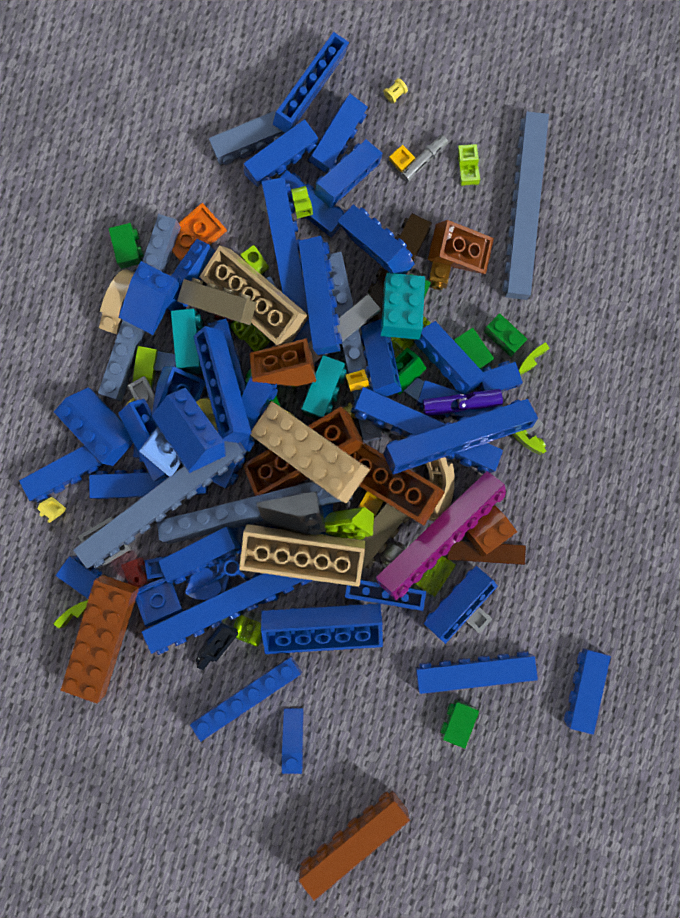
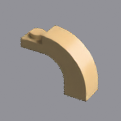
M127 269L122 270L110 283L100 312H102L100 329L118 334L122 323L119 314L135 272Z
M445 457L426 463L430 482L445 492L428 519L431 521H435L450 507L454 493L453 464L447 462Z

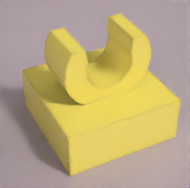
M50 497L40 503L37 509L40 511L41 517L45 515L49 518L48 523L62 515L66 507L53 497Z

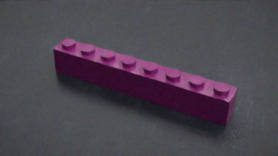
M486 471L376 577L379 585L395 600L403 597L413 583L419 582L423 574L428 569H432L442 555L444 556L450 551L452 545L461 541L465 533L469 529L474 528L483 515H487L497 502L504 499L506 495L505 484Z

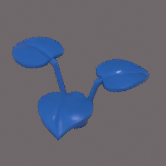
M244 526L233 528L241 548L245 530ZM234 556L224 564V571L217 577L216 575L214 577L205 575L204 572L209 575L215 574L210 568H203L202 573L191 576L185 593L198 600H209L221 592L222 586L218 580L227 574L230 577L240 575L247 581L251 578L239 570L240 565L235 561ZM254 573L252 579L263 573ZM276 594L277 598L272 601H277L279 594ZM264 600L259 602L258 604H265L266 602Z

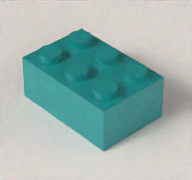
M386 273L383 289L381 336L419 340L423 330L425 276Z
M195 309L171 311L176 368L189 374L203 373L193 338L196 333L204 328L203 319H201L200 314H197Z
M324 355L322 356L315 374L316 382H312L302 407L303 415L319 420L333 411L332 402H337L340 394L339 385L340 383L344 384L347 370L345 369V363Z

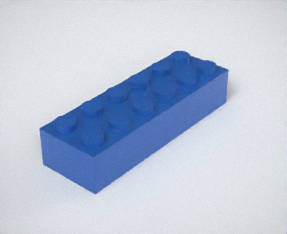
M381 604L262 611L261 633L265 654L383 647Z

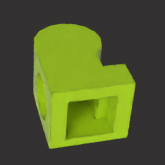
M306 186L291 189L297 219L313 215L312 204Z
M255 245L240 254V257L260 274L270 269Z

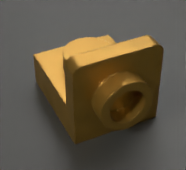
M437 262L432 263L429 282H431L430 285L433 289H446L451 265Z

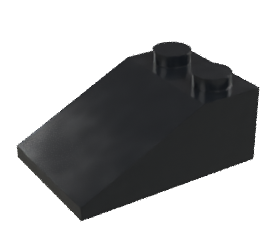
M317 491L256 503L261 517L267 526L304 535H318L321 532H326L324 513Z

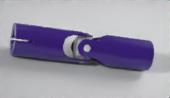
M499 388L472 392L467 395L459 394L423 399L422 405L424 414L433 416L465 411L467 409L497 407L503 405V397ZM456 400L458 407H452L451 403Z

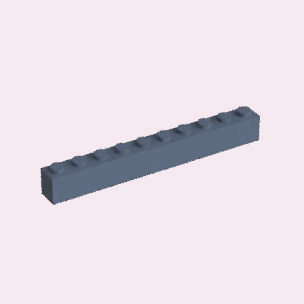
M526 112L524 119L521 118L519 130H522V136L518 138L517 148H520V154H517L515 165L518 166V172H515L514 183L517 186L516 190H513L512 201H515L514 208H511L510 219H513V224L509 226L508 237H511V244L507 245L506 255H509V262L505 263L504 273H507V280H504L502 291L505 292V298L528 300L531 296L549 114Z
M158 214L142 261L166 273L172 249L175 246L181 228L176 219ZM122 320L98 394L122 402L135 364L137 349L142 344L145 331Z
M342 252L327 254V259L330 260L332 265V271L329 273L330 278H333L335 289H332V294L336 297L337 301L335 314H338L340 318L353 307V301ZM358 329L341 344L348 374L364 369L370 382ZM359 390L352 391L354 402ZM358 419L363 442L382 438L381 428L374 426L373 422L367 419Z
M224 441L225 457L191 473L183 466L171 477L167 478L76 547L74 552L86 569L100 567L105 563L104 559L107 556L113 557L121 551L119 547L123 544L127 546L136 539L135 535L139 532L141 534L145 533L151 528V523L164 519L167 511L170 509L174 511L180 507L183 499H190L196 495V490L200 486L206 487L213 481L211 478L216 474L220 476L228 470L227 466L232 462L236 464L244 458L243 454L247 452L241 443Z
M313 481L163 519L157 522L159 540L172 544L212 534L224 527L236 528L261 522L263 519L257 508V502L317 491L321 506L341 502V500Z

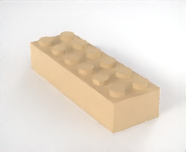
M219 245L199 276L205 283L219 286L218 290L223 291V288L235 291L234 295L239 296V293L251 296L250 300L257 302L251 323L278 346L291 343L309 318L306 312L229 248Z
M272 401L251 431L252 437L331 495L345 503L348 502L370 470Z
M247 524L243 534L239 570L359 587L365 541L320 534L304 535L283 529Z

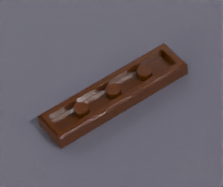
M459 541L451 546L450 551L447 553V560L525 565L526 545L501 544L482 557L471 542Z

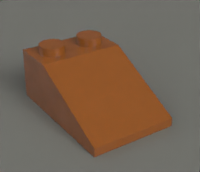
M445 220L435 225L428 260L451 265V267L486 274L494 238Z
M307 338L250 353L253 382L300 386L316 382L313 357Z
M494 505L487 515H483L478 520L477 525L469 529L465 535L483 557L517 533V530L508 518Z

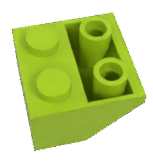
M365 507L331 512L324 518L326 534L358 540L373 536L374 513Z

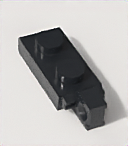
M221 623L199 650L198 656L195 659L197 668L204 670L210 661L217 662L238 636V630Z

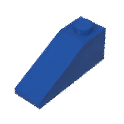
M284 708L282 774H302L303 708Z

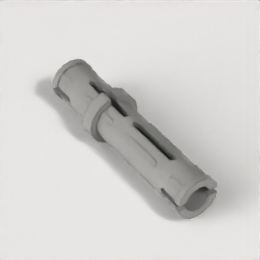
M440 134L433 143L427 145L425 150L400 173L401 176L409 182L429 161L435 159L439 151L448 144L446 137Z

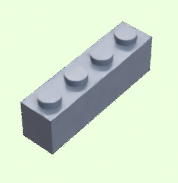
M277 110L210 137L209 141L219 165H228L238 157L245 158L255 150L261 151L285 134L273 125Z

